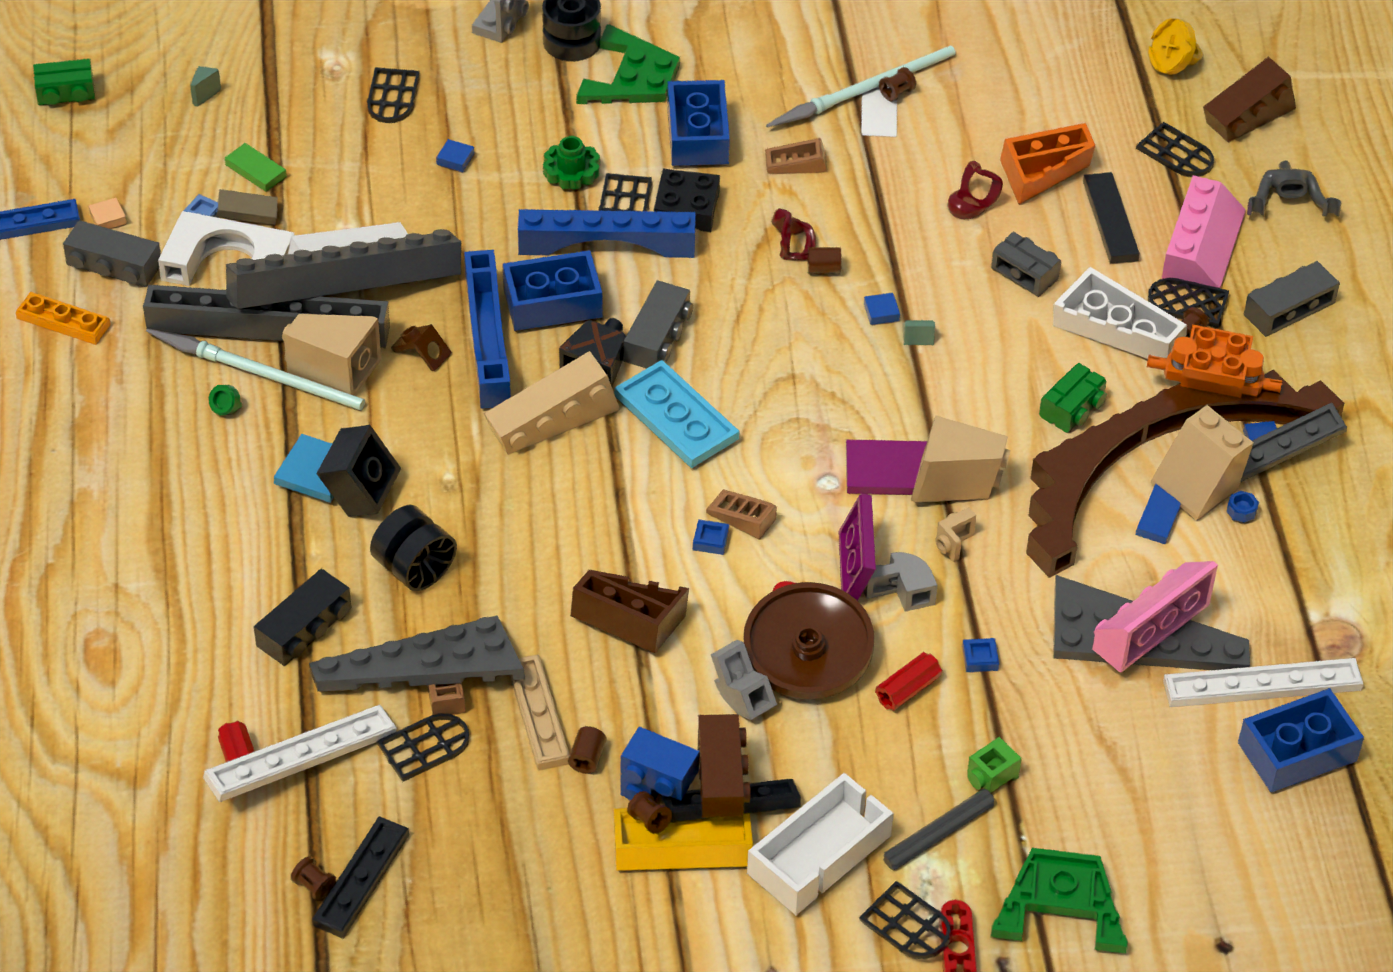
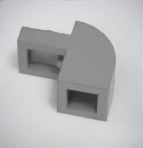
M895 552L890 555V564L876 565V570L863 592L866 599L897 592L903 609L906 612L935 605L937 583L930 567L921 558L909 553Z
M735 640L711 654L719 677L714 680L716 687L723 699L737 714L752 720L777 705L768 677L753 670L744 642Z

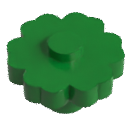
M567 136L560 141L559 145H552L544 153L543 175L549 183H559L562 189H579L582 184L591 185L599 177L600 155L594 147H585L580 138Z

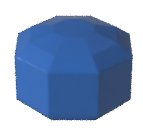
M1239 491L1231 494L1226 511L1233 520L1245 523L1255 519L1259 501L1253 494Z

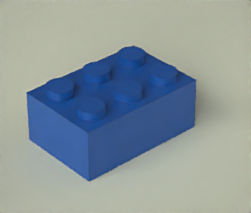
M668 81L667 109L672 166L729 164L730 137L725 81Z
M590 250L502 263L503 289L514 331L603 317L602 289Z
M1329 688L1243 719L1238 744L1272 793L1358 761L1364 736Z

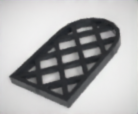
M1164 278L1151 285L1148 291V302L1178 319H1183L1184 312L1188 308L1201 307L1210 318L1208 326L1218 328L1225 310L1229 290L1178 278ZM1166 284L1168 289L1163 291L1158 289V286ZM1185 287L1189 293L1180 296L1176 290ZM1172 292L1176 298L1168 301L1164 295ZM1205 292L1209 298L1201 301L1197 295ZM1160 297L1164 303L1157 305L1153 299ZM1193 297L1197 303L1188 306L1184 300ZM1224 297L1221 305L1217 299ZM1180 302L1184 308L1176 311L1172 304ZM1213 302L1217 308L1208 310L1205 304ZM1219 312L1216 320L1212 314Z

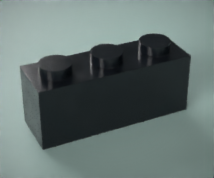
M321 568L253 626L256 647L283 666L288 664L293 658H298L310 643L316 638H321L333 623L348 614L352 608L350 588Z

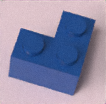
M639 726L620 756V795L630 801L640 791H647L654 797V800L659 793L663 796H671L682 800L699 772L700 751Z

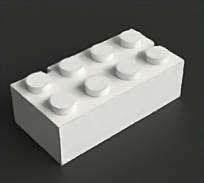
M843 773L748 850L747 874L793 914L797 915L818 897V890L821 893L825 892L891 837L893 812L872 795L866 798V790L847 774Z

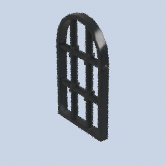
M375 67L367 99L370 116L383 123H396L407 118L414 107L420 71ZM378 74H387L385 83L376 84ZM391 75H401L400 84L389 85ZM406 76H415L413 87L404 86ZM374 88L383 89L382 98L379 101L372 100ZM390 89L399 90L397 100L394 102L385 101L387 91H390ZM412 91L410 103L401 102L403 92ZM371 105H380L378 115L372 111ZM395 106L393 117L382 116L384 107ZM408 107L403 114L398 115L399 108Z
M1165 122L1149 133L1136 146L1137 150L1186 177H1192L1193 175L1203 176L1213 168L1214 156L1210 149ZM1166 129L1177 137L1173 140L1160 131ZM1157 135L1168 141V145L1164 148L1151 139ZM1183 139L1189 144L1195 146L1196 149L1192 151L1184 145L1180 144L1179 141ZM1146 143L1158 149L1159 153L1152 152L1144 147ZM1176 146L1185 151L1188 156L1183 159L1171 152L1170 148ZM1203 151L1207 154L1210 161L1202 157L1199 152ZM1167 154L1177 160L1179 164L1176 166L1161 156ZM1195 157L1209 166L1201 170L1191 164L1189 160ZM1185 165L1194 171H1187L1181 167Z
M606 173L598 210L635 211L633 210L635 199L644 198L643 211H647L652 177ZM608 180H618L617 189L614 191L607 190ZM622 181L634 182L632 191L621 192ZM638 182L648 183L646 194L636 193ZM606 195L615 196L614 205L611 208H603ZM622 196L631 197L627 210L617 209L619 198Z
M439 713L426 717L378 740L377 745L387 758L388 763L391 764L402 782L462 753L468 745L469 730L466 723L459 717L452 714ZM438 720H450V722L438 728L432 723ZM456 724L463 728V733L446 741L441 736L443 730ZM429 726V732L412 740L408 736V733L420 727ZM435 735L439 741L437 745L419 752L415 745ZM401 736L405 739L404 744L389 751L384 746V744ZM465 737L460 747L454 751L450 749L449 746L452 743ZM410 746L414 752L412 757L396 764L391 755ZM441 748H444L447 752L446 755L429 763L424 759L426 755ZM416 760H419L422 766L406 774H403L400 770L401 767Z
M895 881L859 917L863 924L896 947L900 952L914 959L935 957L944 951L950 942L951 929L946 917L938 909L932 907L898 881ZM897 888L912 898L907 905L906 903L903 905L891 896ZM886 899L901 909L895 917H889L878 909ZM916 903H919L934 915L929 920H924L910 909ZM873 912L888 922L882 930L867 920ZM904 915H909L923 926L916 933H911L900 925L898 921ZM938 918L946 925V935L932 926ZM891 928H896L910 939L904 945H901L886 933ZM926 930L927 932L930 930L941 938L943 942L933 949L919 939V937ZM913 943L915 945L917 943L928 952H913L908 948Z

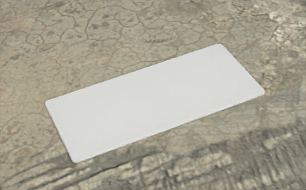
M879 87L862 93L861 134L865 136L896 137L897 99L892 102L888 101L881 94Z

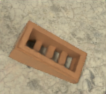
M821 138L765 149L768 174L827 172L826 155ZM776 158H781V162L776 163Z
M723 489L706 509V513L760 540L776 520L777 506L761 499ZM724 501L729 502L725 508L720 507ZM734 506L739 507L736 511H732Z
M462 682L454 683L453 686L438 688L436 686L448 684L428 685L432 715L466 712ZM455 692V694L437 696V694Z

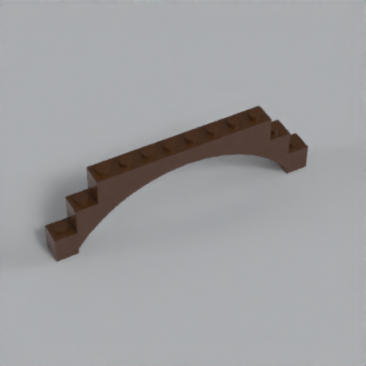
M1275 370L1266 373L1264 377L1282 380L1280 393L1262 389L1257 397L1242 394L1241 398L1182 387L1180 386L1181 383L1169 389H1163L1156 396L1146 401L1138 402L1125 412L1117 413L1109 420L1097 426H1091L1084 433L1072 439H1066L1059 446L1049 451H1043L1033 458L1030 479L1040 489L1031 495L1028 516L1037 524V527L1029 533L1026 554L1049 578L1073 566L1077 551V544L1072 539L1074 520L1084 498L1094 483L1116 461L1138 446L1167 433L1181 430L1185 421L1206 405L1228 422L1274 421L1275 424L1286 425L1330 403H1333L1339 415L1342 416L1345 403L1321 380L1310 386H1304L1296 392Z

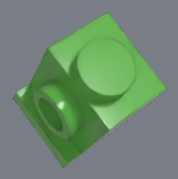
M998 737L969 757L968 780L974 788L981 789L983 787L992 793L1009 780L1015 781L1019 778L1022 758Z

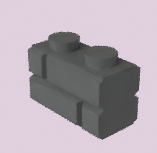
M1013 231L1005 238V241H1002L994 248L991 268L1039 297L1058 280L1061 260L1058 259L1055 253L1043 250L1035 245L1030 238L1022 237Z

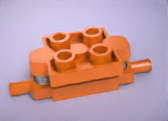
M1192 325L1190 337L1175 339L1172 350L1167 358L1149 354L1146 366L1147 368L1164 370L1166 379L1179 381L1182 387L1241 398L1242 394L1257 397L1262 389L1280 393L1282 380L1264 377V356L1259 351L1251 349L1253 336L1199 325Z

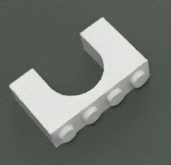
M182 211L158 259L161 281L190 286L200 263L210 254L222 250L241 251L249 255L253 260L263 259L270 254L288 255L291 236H295V234L285 230Z

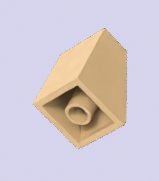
M298 314L294 321L285 327L282 334L288 373L351 395L357 393L381 361L378 318L373 316Z
M1206 405L1185 421L1155 472L1151 483L1154 486L1156 483L1181 503L1180 507L1197 521L1238 490L1254 442Z
M935 415L922 455L911 501L933 502L989 499L992 487L999 488L1003 470H1000L999 467L1006 468L1010 450L1005 449L1008 436Z

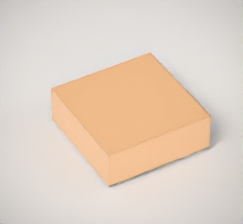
M117 198L89 205V212L95 225L110 229L127 224L126 217Z

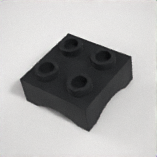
M663 168L654 211L695 212V228L700 231L711 232L715 207L720 192V175Z

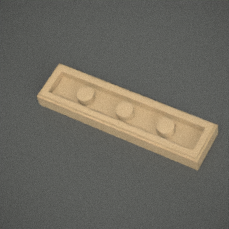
M539 654L519 658L524 668L525 679L513 680V675H510L537 770L568 765L569 752Z

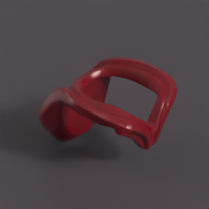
M970 161L963 172L960 189L949 196L947 203L949 212L959 219L977 217L999 198L1003 187L1001 177L989 170H982L978 162ZM975 172L992 179L990 191L982 200L972 196L969 190V182Z
M778 208L774 212L771 222L776 229L781 231L780 257L785 260H808V247H816V235L813 227L807 222L792 217L791 212ZM805 232L806 243L803 253L789 252L791 234Z

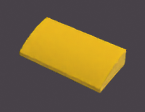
M614 808L616 871L747 867L748 850L753 847L750 813L743 814L740 817H714L669 823L664 831L652 834L647 831L642 821L635 820L628 814L627 808Z

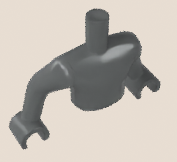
M1282 161L1279 164V169L1267 170L1265 172L1257 195L1249 198L1247 215H1251L1252 212H1259L1261 215H1264L1265 204L1271 187L1276 188L1277 193L1285 198L1302 197L1308 190L1313 202L1323 210L1322 216H1327V213H1333L1336 217H1339L1341 201L1337 198H1325L1312 172L1292 169L1288 161Z

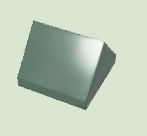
M906 320L903 323L904 345H934L935 322L933 320Z

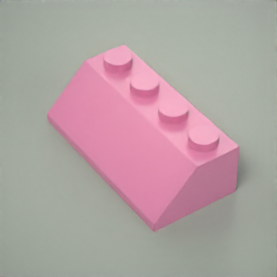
M1192 176L1166 252L1162 279L1178 278L1221 288L1245 215V208L1222 182Z
M1214 561L1185 562L1176 570H1169L1160 582L1153 587H1146L1132 603H1125L1116 615L1109 620H1102L1096 626L1092 650L1120 673L1209 606L1218 564Z

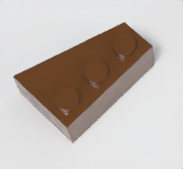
M1267 57L1203 106L1206 123L1229 143L1296 109L1291 76L1270 57Z
M589 569L573 587L570 616L652 653H656L685 618L689 588L679 586L678 591L660 588L659 582L649 581L648 585L629 582V577Z
M739 714L698 715L697 750L700 751L699 780L701 784L702 817L743 816L744 803H750V783L743 782V775H748V755H741V748H746L747 745L746 727H740Z

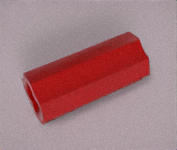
M922 652L879 684L875 689V693L879 698V702L886 709L895 711L942 675L943 670L940 668L938 660L931 653Z
M240 721L225 723L218 729V740L226 762L255 752L244 723Z

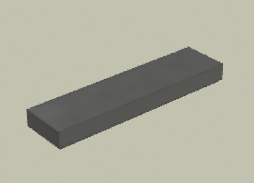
M1333 403L1252 440L1254 443L1240 482L1347 432V426Z

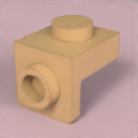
M970 507L960 512L951 513L946 519L938 522L935 539L936 545L940 552L946 554L953 562L960 558L961 541L974 535L976 514Z

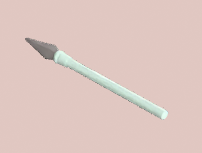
M950 45L830 95L827 94L813 98L809 103L798 105L771 121L766 127L808 118L814 113L820 114L837 103L879 87L880 79L897 74L898 69L902 67L908 68L912 73L955 56V49Z
M153 329L146 330L148 333L182 352L193 353L199 358L215 362L219 361L360 411L364 407L365 399L224 351L215 345L209 344L207 341L200 342L191 336Z

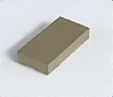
M219 189L217 217L275 225L278 197Z

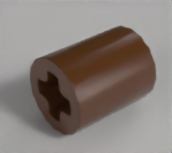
M808 247V273H841V247Z
M591 726L581 727L578 730L568 758L569 766L580 773H594L606 743V735L601 730Z

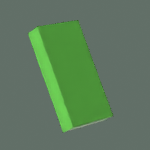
M246 143L225 157L226 166L265 192L287 177L286 169Z

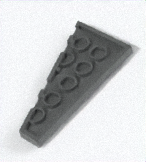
M1056 575L1054 586L1053 658L1107 662L1092 650L1095 637L1094 630L1102 620H1109L1117 614L1118 610L1125 603H1132L1133 601ZM1189 620L1133 664L1199 670L1250 667L1249 640Z
M498 615L482 617L476 621L460 625H451L445 629L429 633H419L413 637L388 641L382 645L366 649H356L350 653L334 657H324L309 663L310 672L318 692L358 689L365 683H379V688L392 687V682L409 681L410 686L461 683L466 677H482L483 682L495 681L496 676L513 675V680L525 679L524 668Z

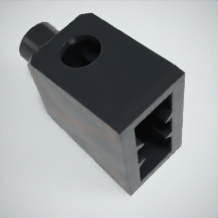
M609 318L605 325L592 320L586 321L560 346V368L590 351L607 374L611 386H613L624 360V339L626 335L622 332V323L615 318Z

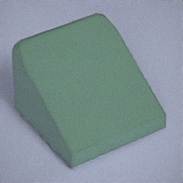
M202 66L197 68L190 84L194 106L201 105L220 91L221 83L218 69Z

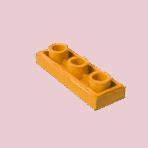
M33 292L28 294L15 311L16 317L19 320L94 345L99 342L111 325L109 317Z

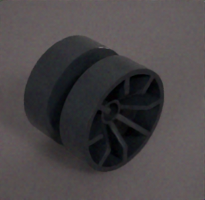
M600 0L543 1V46L551 56L559 60L574 62L585 60L599 50L601 39Z
M415 505L400 507L388 515L375 531L370 544L372 557L388 571L393 572V575L412 591L424 590L437 582L452 564L457 550L456 540L439 525L434 524L433 520Z

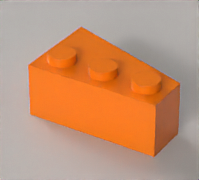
M1086 123L1005 139L1000 161L1018 204L1020 205L1090 166L1095 143Z

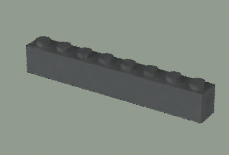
M438 229L434 230L431 234L411 233L407 234L404 238L398 239L384 237L378 239L377 242L371 243L357 241L352 242L350 246H325L322 250L317 251L297 250L294 254L283 256L270 254L263 259L242 258L237 260L236 263L226 264V298L237 309L459 275L461 274V241L449 230Z
M148 285L143 304L146 329L169 333L283 341L282 334L285 327L291 324L298 314L373 316L378 318L380 348H386L390 329L388 301L318 296L237 309L226 298V290Z

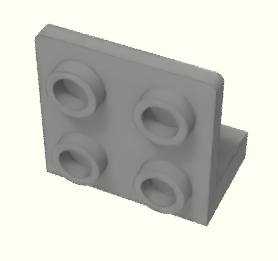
M490 0L472 24V33L502 43L507 35L514 31L518 20L526 15L529 6L528 1Z

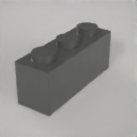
M79 220L63 243L66 265L123 280L130 284L147 287L159 269L158 259L161 255L159 242Z
M1316 261L1310 265L1298 268L1295 272L1285 277H1279L1260 289L1257 288L1247 295L1244 316L1267 337L1334 304L1340 282Z
M656 281L624 339V362L649 368L660 360L667 361L669 359L673 341L679 340L684 320H689L693 312V303H690L689 289Z

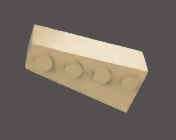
M589 351L486 411L484 415L492 432L509 455L619 411L620 407L607 374Z

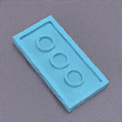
M663 360L614 388L615 397L691 468L739 440L740 431Z

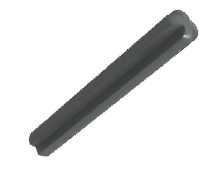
M982 789L887 850L883 858L885 864L891 870H895L993 807L995 800L993 795L987 789Z

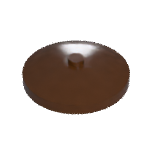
M802 582L786 585L772 591L755 605L744 627V645L753 670L768 677L772 690L792 698L820 699L843 692L863 676L873 656L874 630L868 613L850 594L827 584Z

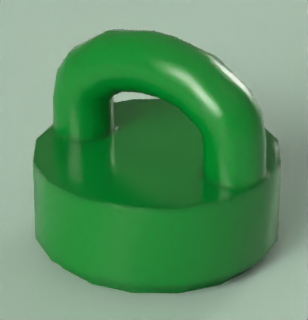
M217 385L211 390L209 405L214 413L218 415H231L237 409L242 408L239 392L234 386Z

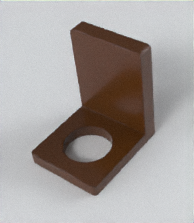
M432 324L421 327L414 325L407 328L391 346L394 352L415 348L431 371H435L452 353ZM430 342H435L439 347L440 352L436 359L431 358L428 354Z

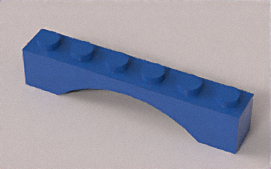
M519 209L518 254L548 256L561 248L576 243L613 240L637 244L653 250L664 257L695 258V212Z
M494 249L464 252L465 277L481 409L493 408L511 397Z

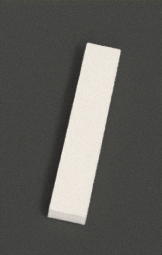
M1356 658L1164 674L1163 679L1170 707L1305 696L1329 688L1333 693L1361 691L1363 687Z
M377 705L204 771L203 779L218 801L222 802L376 743L378 740L395 733L397 727L382 706Z

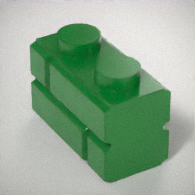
M90 58L33 64L38 105H55L57 103L83 102L95 99Z
M1081 363L1076 364L1041 398L1040 417L1051 424L1054 423L1057 428L1066 433L1070 432L1076 425L1082 426L1087 420L1089 412L1094 407L1100 408L1106 400L1107 393L1105 388L1107 381L1105 377L1096 372L1092 373L1089 368Z

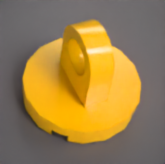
M1174 18L1167 19L1160 23L1152 34L1151 39H1153L1152 47L1149 46L1148 54L1150 63L1155 70L1168 75L1177 74L1184 70L1187 65H1195L1203 57L1202 50L1196 43L1195 31L1186 21Z

